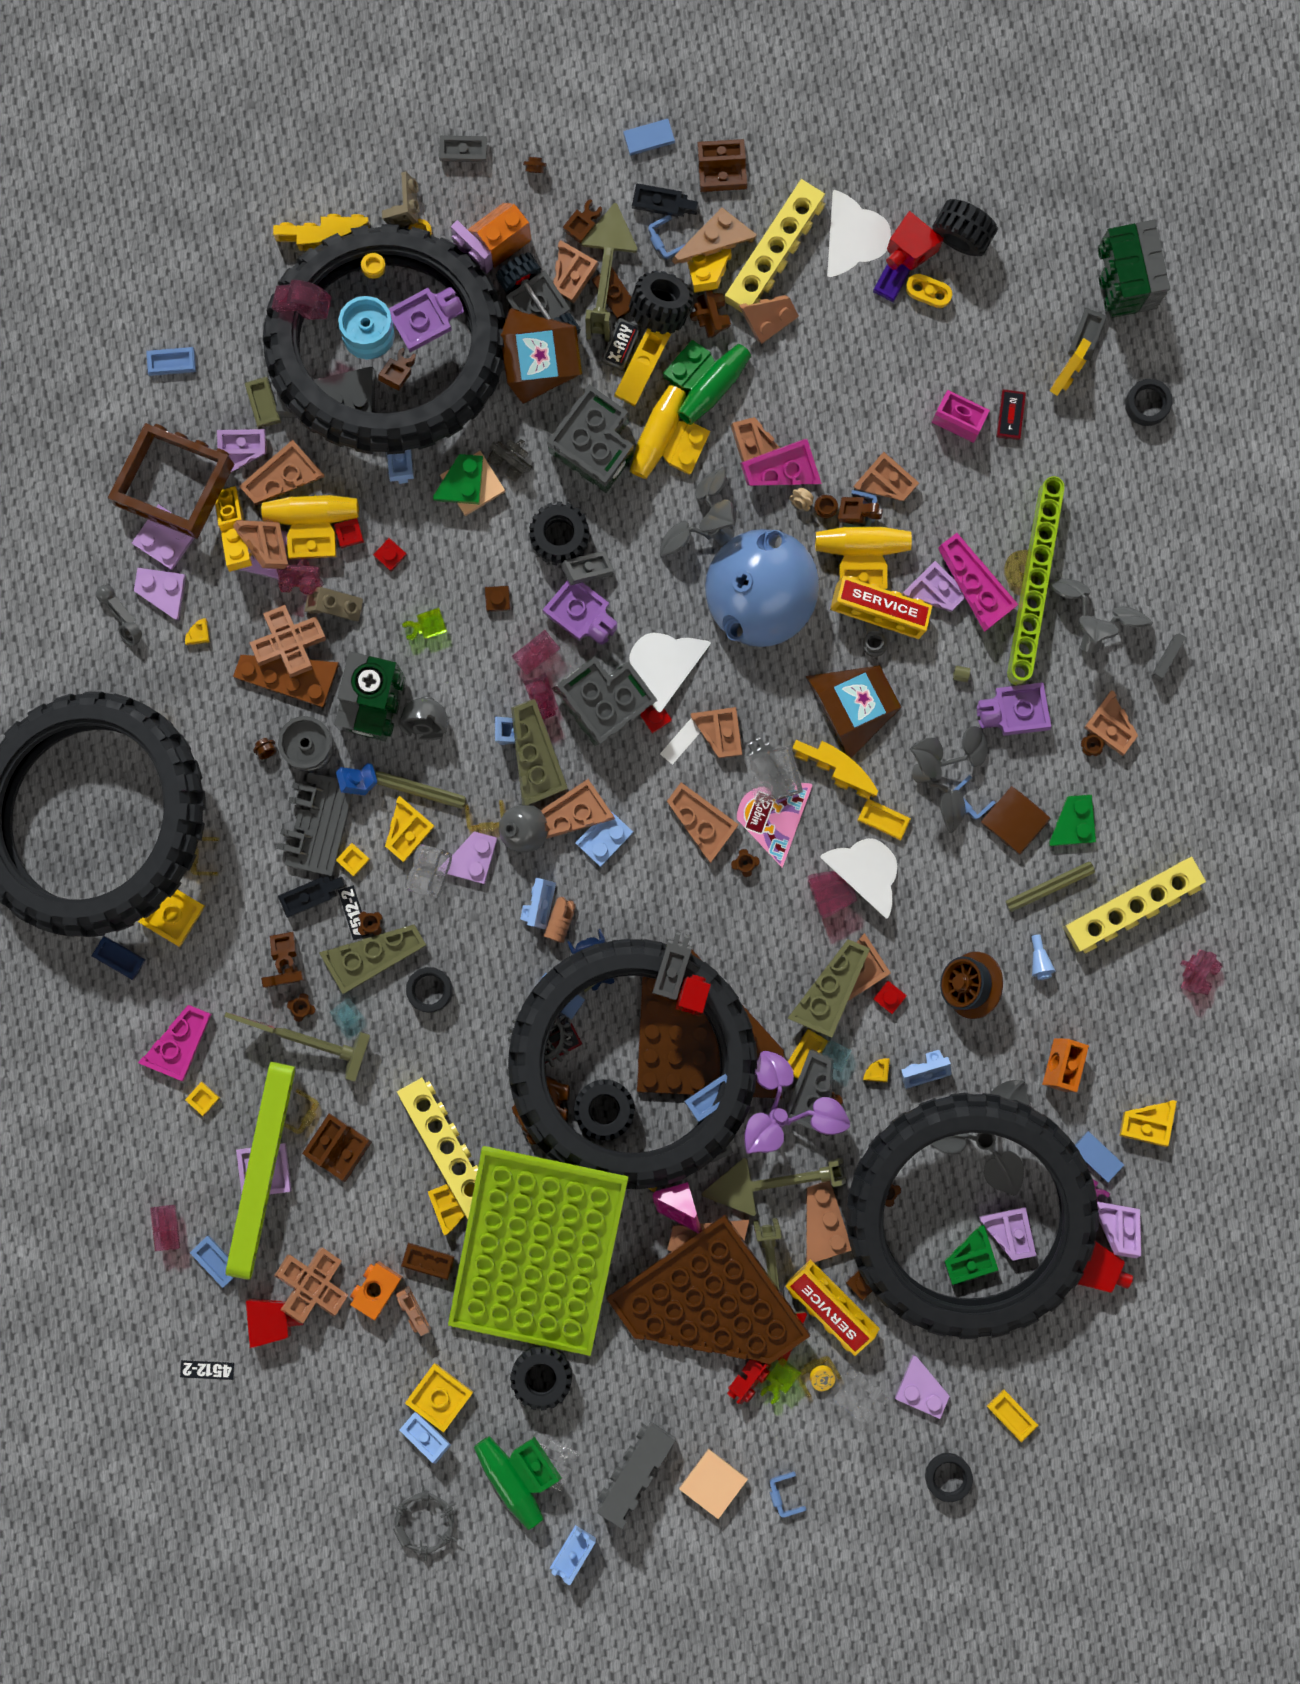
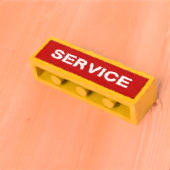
M842 576L836 584L830 610L920 639L927 631L932 605L925 603L921 599L903 596L902 593L882 589L877 584L861 582L853 576Z
M811 1259L790 1278L785 1286L790 1295L798 1299L806 1307L807 1312L816 1317L823 1324L825 1330L833 1334L840 1341L842 1347L854 1356L873 1341L880 1330Z

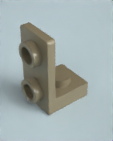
M407 171L401 173L403 205H395L389 209L382 210V219L387 224L399 225L400 228L418 223V213L420 212L417 201L418 183Z
M323 587L309 588L304 612L312 614L326 613L352 621H359L363 599Z

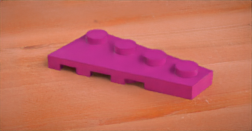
M958 533L938 547L984 632L1019 605Z

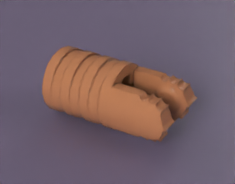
M564 897L556 900L544 937L564 943L576 907L574 901H567Z

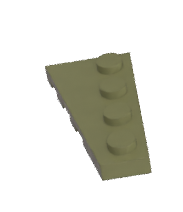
M531 699L511 707L522 805L532 804L568 789L536 700Z
M415 924L378 936L322 951L319 954L342 994H345L424 948L427 944Z
M847 939L787 1019L832 1038L870 948Z

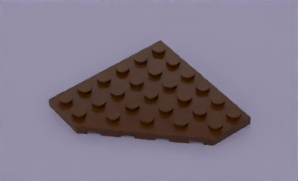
M691 950L692 955L699 958V956L693 950ZM642 977L637 1092L695 1094L718 1079L720 1075L719 1047L713 1028L704 1013L697 1016L675 1009L679 993L676 1000L653 994L656 979ZM743 1006L752 1025L757 1047V1057L759 1058L761 1052L769 1051L784 1058V1050ZM756 1081L753 1097H776L777 1088L768 1090Z
M726 1215L717 1219L606 1298L635 1339H646L677 1347H689L698 1351L726 1354V1356L747 1358L767 1364L773 1363L811 1335Z

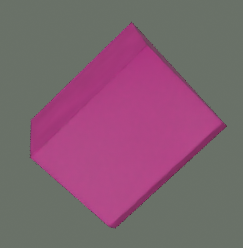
M947 390L931 423L974 443L990 410Z
M688 1182L654 1192L652 1197L658 1213L696 1233L701 1231Z

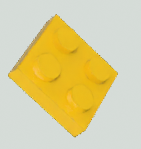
M177 889L171 898L167 897L160 904L158 910L147 918L140 919L138 922L178 947H181L204 910L205 905Z
M434 1363L405 1404L444 1433L473 1394V1391L438 1364Z

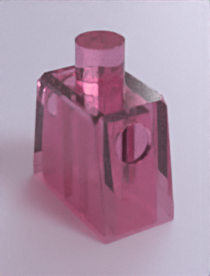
M835 871L811 874L806 877L822 920L857 901L856 890Z

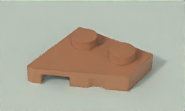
M1111 690L1084 729L1093 735L1100 736L1105 744L1123 756L1138 734L1133 725L1129 723L1125 710L1119 705L1116 699L1117 695Z

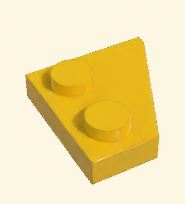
M723 249L721 252L705 257L702 254L692 257L691 261L687 262L694 293L718 289L721 277L726 271V263L732 258L731 249Z
M1085 338L1082 339L1078 348L1055 380L1050 392L1058 396L1062 389L1067 391L1074 380L1071 375L1074 371L1079 373L1087 361L1083 357L1091 345L1090 341Z
M399 796L396 801L397 804L385 847L401 861L405 862L433 830L435 825Z
M1172 1100L1166 1103L1125 1111L1119 1136L1168 1147L1177 1101Z
M448 1184L428 1191L444 1236L448 1235L465 1216ZM467 1185L464 1193L472 1197L475 1185Z

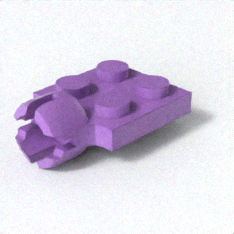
M426 288L389 308L392 322L410 353L452 331L449 322L464 312L459 297H456V292L452 288H447L437 294H433L429 288Z
M567 580L542 610L543 614L578 641L585 636H589L597 643L603 645L609 640L607 638L608 635L612 636L617 629V621L606 613L609 602L584 583L570 585Z
M1043 682L996 688V697L978 701L977 716L981 718V720H978L981 728L998 727L1002 730L1003 736L1051 729Z

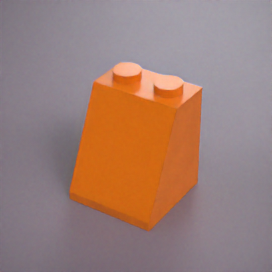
M502 203L467 229L491 252L494 268L532 240L528 220L518 207L511 203Z

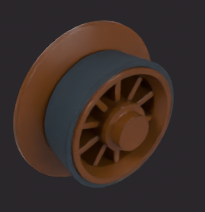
M969 952L961 957H957L947 964L940 980L941 994L945 1002L960 1016L968 1019L983 1018L995 1009L1002 995L1003 975L1000 966L993 957L983 952Z

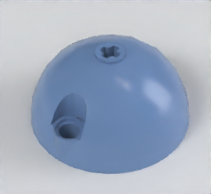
M751 530L732 538L714 556L705 582L708 608L717 625L726 633L729 639L757 647L773 646L797 634L810 619L815 609L819 592V578L812 556L797 539L778 530ZM779 537H781L782 543L778 548H776L775 542ZM745 580H749V583H748L747 586L744 585V581H745ZM741 626L743 633L738 637L737 629Z

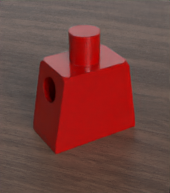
M909 211L889 240L887 251L891 255L886 259V262L894 270L901 264L909 270H913L940 251L944 238Z
M1095 1241L1091 1260L1087 1262L1083 1271L1084 1275L1078 1284L1112 1293L1116 1284L1128 1289L1132 1283L1133 1276L1122 1271L1125 1264L1124 1260Z
M249 1299L246 1301L250 1348L289 1338L291 1336V1327L303 1326L304 1323L297 1322L281 1311L286 1301Z

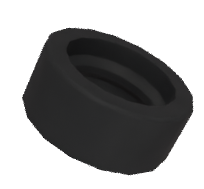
M1144 379L1137 382L1130 389L1125 399V409L1128 416L1135 423L1142 426H1153L1160 423L1169 414L1173 405L1170 389L1157 379ZM1151 389L1161 396L1163 406L1157 414L1146 416L1137 410L1135 398L1142 390Z
M424 967L416 970L406 984V995L409 1002L415 1009L422 1012L434 1013L440 1011L449 1004L452 997L453 986L450 978L443 971L434 967ZM425 976L438 978L444 987L441 999L434 1004L421 1002L415 993L417 982Z
M943 1453L935 1456L929 1462L925 1472V1480L928 1489L936 1498L943 1502H956L963 1499L969 1493L973 1483L971 1468L962 1457L954 1453ZM953 1463L962 1470L963 1482L956 1491L945 1492L936 1485L935 1472L942 1464Z

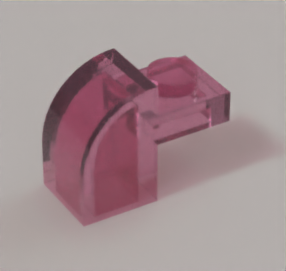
M291 280L290 285L276 286L271 308L276 312L297 311L307 320L327 319L332 297L321 287L313 283Z

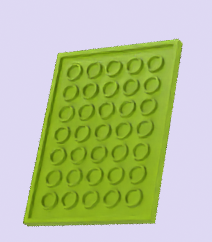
M483 1146L448 1326L591 1356L628 1176Z

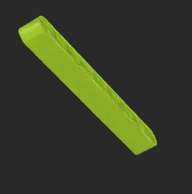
M1056 476L1047 478L1038 491L1007 670V678L1014 685L1024 684L1032 676L1064 495V483ZM1047 486H1053L1056 494L1049 493ZM1043 508L1050 509L1052 517L1046 516L1043 513ZM1039 531H1045L1048 534V539H1042ZM1035 554H1042L1045 562L1037 561ZM1031 576L1038 577L1041 585L1033 584ZM1027 599H1033L1037 604V608L1029 607ZM1023 622L1032 624L1033 631L1025 630ZM1019 645H1026L1029 649V654L1021 653ZM1016 667L1022 668L1024 670V678L1018 677L1016 675Z
M270 1062L228 1256L226 1276L251 1280L291 1095L295 1066Z

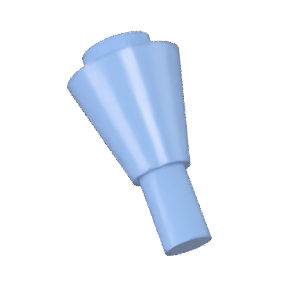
M1041 935L1031 936L1034 948L1032 976L1037 977L1038 980L1049 979L1052 977V973L1056 971L1043 948Z

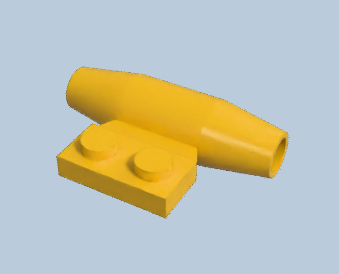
M668 386L653 408L642 431L630 467V472L637 477L647 479L662 456L668 465L690 475L711 431L695 423L689 425L684 421H679L680 417L677 412L684 402L686 393L678 387Z
M333 495L297 496L264 502L261 506L263 522H278L284 525H291L287 534L289 559L337 557L336 533L331 523L359 518V504L357 498Z
M841 527L815 532V551L844 556L839 565V580L842 576H853L861 582L877 584L882 589H887V563L883 555L911 551L912 547L911 531L887 527Z

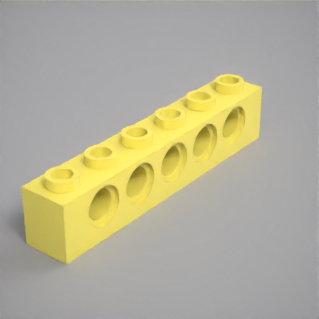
M803 179L799 181L725 294V303L742 313L739 305L743 303L748 305L759 303L764 291L769 293L775 283V280H773L777 272L781 274L788 263L785 259L789 253L794 254L801 243L798 241L802 233L806 235L813 225V222H811L815 214L819 216L826 205L823 202L825 193ZM804 207L808 212L806 214H799L796 209ZM791 226L795 229V232L788 234L784 232L783 228ZM774 245H778L783 249V251L780 253H774L771 251L770 248ZM760 265H767L770 270L763 273L758 270V267ZM754 284L757 290L749 292L745 289V286Z
M1189 857L1063 926V929L1075 951L1080 952L1083 950L1086 954L1097 948L1096 942L1102 939L1107 942L1117 937L1118 933L1116 931L1124 927L1126 930L1137 926L1139 924L1138 919L1146 915L1147 919L1160 913L1158 908L1167 904L1169 908L1180 902V896L1188 893L1191 896L1202 890L1200 885L1205 883L1206 880L1193 857ZM1174 877L1182 881V888L1180 890H1176L1172 886ZM1153 889H1158L1161 892L1159 902L1151 898V891ZM1132 900L1138 901L1141 906L1138 913H1134L1130 909ZM1111 912H1116L1120 917L1117 925L1109 921V914ZM1094 923L1098 926L1099 933L1097 936L1089 934V924Z
M420 1078L397 1091V1095L468 1220L472 1197L467 1196L464 1193V1189L469 1184L475 1185L478 1166L472 1167L468 1158L472 1157L465 1144L460 1145L456 1138L460 1136L453 1123L448 1124L444 1116L448 1115L442 1102L437 1104L432 1096L436 1094L430 1081L425 1083L423 1078ZM421 1100H427L431 1106L428 1111L421 1112L417 1109V1104ZM433 1121L441 1122L443 1125L441 1131L432 1133L429 1130L430 1123ZM445 1142H451L454 1145V1150L450 1154H444L440 1150L441 1145ZM456 1163H463L466 1166V1171L463 1175H455L452 1172V1168Z

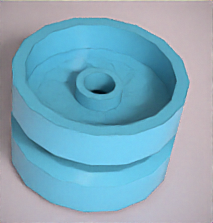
M362 296L347 302L341 309L338 318L339 329L343 343L351 354L368 360L378 358L388 352L393 345L395 331L391 313L384 302L375 297Z

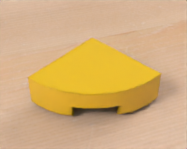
M207 618L196 621L189 629L185 637L186 646L210 643Z
M890 1058L879 1059L872 1063L866 1069L863 1080L888 1082Z

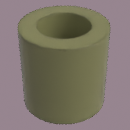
M955 665L953 680L968 683L970 668Z

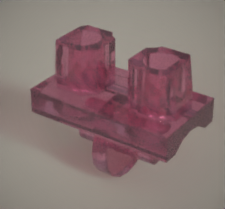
M301 558L298 565L292 564L287 565L285 569H277L279 576L278 585L281 592L290 593L293 587H299L303 594L312 595L316 587H323L324 585L320 578L319 567L309 566L308 559Z
M544 630L511 657L527 676L560 650V647Z
M546 673L541 674L538 678L523 681L529 699L536 700L542 719L545 720L555 716V710L559 708Z
M1199 949L1197 955L1192 954L1189 962L1182 960L1180 965L1185 968L1182 974L1185 979L1180 988L1192 993L1208 995L1212 988V984L1205 980L1208 973L1217 975L1223 966L1216 959L1217 955L1213 952Z
M176 1204L151 1207L155 1252L179 1249L180 1240Z

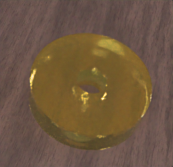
M1019 550L1012 553L1004 564L1006 580L1010 585L1022 589L1024 573L1019 571V566H1026L1028 550ZM1035 554L1036 560L1041 562L1039 557ZM1031 576L1032 583L1036 584L1039 578Z

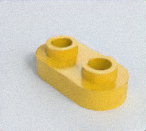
M914 274L907 281L906 292L915 300L936 308H944L951 301L952 290L943 282L923 274ZM920 285L922 290L916 291L913 286ZM941 293L944 298L938 300L935 295Z

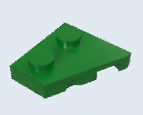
M459 454L433 495V500L479 505L483 456Z
M1092 795L1066 797L1063 809L1048 842L1049 846L1095 843Z
M984 1225L978 1226L944 1260L952 1285L998 1271Z

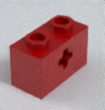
M692 975L690 978L684 979L675 1009L697 1016L702 1014L711 984L706 983V978Z

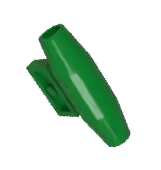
M691 340L663 372V378L681 390L690 391L677 412L685 423L692 425L717 404L737 381L751 358L749 350L743 345L737 344L717 361H714L711 352L694 340Z
M490 1436L477 1443L473 1448L484 1473L506 1507L527 1530L538 1525L544 1518L533 1493L543 1492L560 1481L562 1477L535 1436L517 1447L510 1457Z

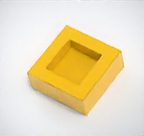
M353 843L336 859L354 877L370 860Z
M201 1082L185 1101L202 1116H205L220 1097L204 1082Z

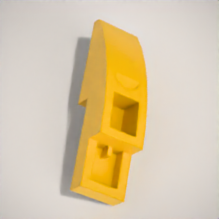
M328 214L327 217H321L320 226H317L315 223H304L301 226L289 222L273 225V235L276 242H296L299 251H307L309 248L314 249L321 245L322 240L336 233L342 237L350 234L351 228L366 225L370 228V222L368 217L361 214H352L350 217Z
M647 328L614 397L634 407L636 406L671 336L670 333L660 334L657 331L654 333L651 332V329Z
M237 487L222 489L215 507L218 526L222 535L226 566L228 571L231 572L252 566V553L233 526L237 520L245 521Z
M798 740L795 741L791 750L795 753L794 757L805 762L808 759L817 762L816 766L825 771H829L830 768L833 769L834 773L831 779L835 781L834 785L845 790L848 787L857 790L856 794L865 799H870V796L873 798L877 796L878 790L872 780L845 753L824 741H821L818 749Z

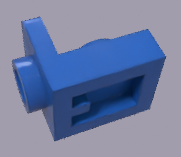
M367 763L361 770L340 767L336 771L342 793L366 795L377 784V777L371 763Z

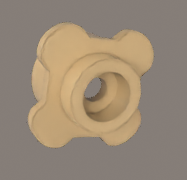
M804 488L793 490V495L789 497L793 505L800 510L809 511V506L813 504V495Z

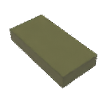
M268 377L246 382L245 387L258 429L281 423L280 417L276 412V403Z

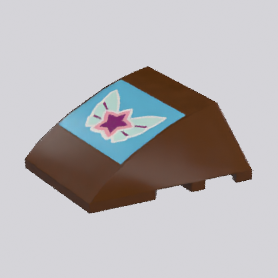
M514 308L509 310L503 332L501 333L505 346L502 347L507 384L522 404L582 375L575 325L542 318L532 313H524Z
M880 665L805 676L830 721L844 753L850 758L902 708Z

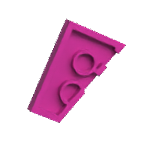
M808 439L794 442L740 463L746 483L749 486L822 484Z
M187 1005L169 1026L168 1030L154 1043L152 1048L138 1063L184 1081L212 1014Z

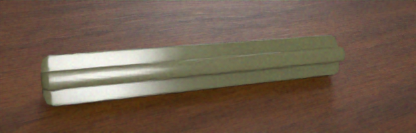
M381 771L375 773L378 785L463 809L465 806L466 797Z
M1086 862L1006 900L1007 908L1010 912H1013L1095 873L1094 866L1091 862Z

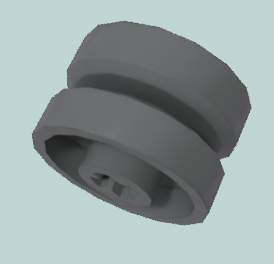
M300 716L291 719L283 726L278 739V747L282 757L292 767L300 771L313 772L320 770L329 763L334 754L335 743L332 733L321 721L314 717ZM309 740V741H310L309 746H308V747H303V746H302L303 742H304V741L307 742V741Z

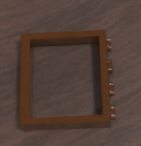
M145 423L108 499L115 507L198 539L235 464L229 457V453L220 448L213 450L200 440L193 442L188 440V437L182 433L175 432V434H172L159 424L152 426ZM154 438L217 462L189 520L126 495Z

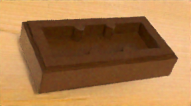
M611 267L606 304L618 320L631 312L629 310L631 296ZM601 274L592 279L597 290L599 289Z
M408 1243L401 1267L448 1280L455 1256Z

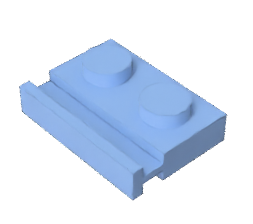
M612 813L615 817L614 820L591 826L575 843L600 867L633 833L614 813Z

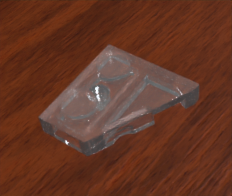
M572 635L537 662L555 685L582 666L576 638Z

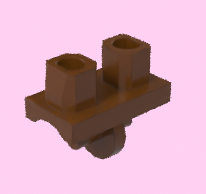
M712 290L704 291V294L697 298L698 303L694 304L695 312L690 314L691 321H698L700 327H705L707 337L712 338L719 332L728 329L731 326V322L727 314L719 315L717 309L725 306L723 293H713Z

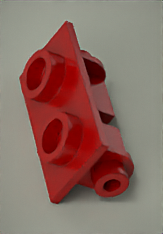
M750 1359L741 1370L748 1378L745 1380L738 1375L728 1387L729 1391L727 1394L733 1399L739 1397L736 1402L738 1404H743L744 1401L748 1403L756 1393L753 1389L759 1382L761 1384L764 1383L771 1373L769 1368L772 1365L765 1363L763 1366L762 1362Z

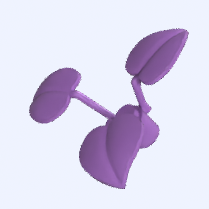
M769 1051L760 1053L757 1060V1069H755L757 1082L768 1090L777 1088V1094L771 1107L772 1111L768 1115L757 1113L747 1122L744 1138L747 1154L776 1151L784 1141L782 1128L806 1116H812V1128L825 1135L840 1134L850 1127V1121L843 1107L835 1099L829 1097L817 1099L813 1104V1111L809 1110L788 1118L787 1112L777 1106L782 1093V1087L790 1086L793 1082L794 1074L792 1067L788 1061L776 1053Z

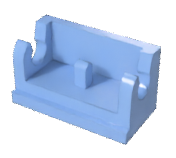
M575 1525L550 1566V1569H552L551 1573L554 1576L559 1575L566 1584L571 1585L596 1543V1537Z

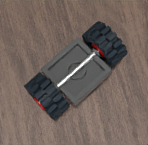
M526 252L525 254H520L519 257H514V260L508 261L507 265H503L502 269L497 271L496 278L508 294L506 298L514 309L528 314L532 313L542 318L575 325L577 335L580 333V327L569 313L571 309L547 272L545 270L541 272L540 266L531 253Z

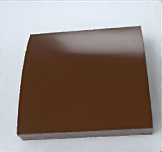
M744 139L697 142L700 192L747 189Z
M1011 786L983 818L981 823L998 836L1004 844L1021 855L1051 818L1031 800Z
M329 1113L302 1154L318 1166L325 1168L341 1181L346 1182L372 1141Z

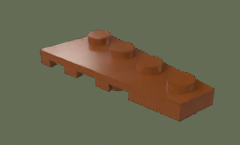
M240 655L233 677L324 708L340 663L309 660L312 670L290 678L282 658L259 666L254 655Z

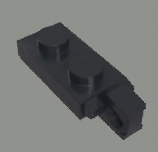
M637 183L632 209L684 217V213L697 215L699 205L698 201L688 200V195L682 194V191Z
M329 876L320 877L280 894L278 898L286 917L290 918L332 900V898L337 896L335 891L347 885L343 877L332 881Z

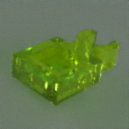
M440 608L418 614V622L406 621L402 624L403 628L412 627L414 629L412 634L406 636L407 640H414L419 633H423L424 639L447 632Z
M780 1359L766 1378L772 1384L764 1387L760 1395L763 1397L768 1391H771L774 1397L770 1403L773 1405L780 1399V1391L785 1394L788 1393L802 1373L785 1359Z

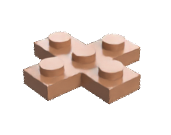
M286 605L263 613L271 634L249 642L258 665L262 666L282 658L290 678L312 670V665L305 648L326 640L317 617L315 616L294 625Z
M323 1247L318 1249L308 1267L293 1256L287 1255L274 1275L293 1288L281 1311L299 1323H304L315 1304L332 1316H336L348 1294L329 1281L342 1260Z

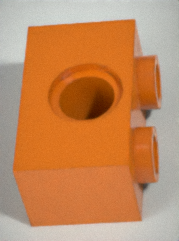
M1054 1038L1042 1085L1063 1092H1077L1089 1045L1071 1039Z
M379 1261L375 1266L369 1265L363 1275L366 1278L362 1286L357 1285L350 1295L353 1299L350 1305L374 1321L378 1318L403 1276ZM371 1283H377L380 1286V1295L373 1296L370 1294L368 1287Z

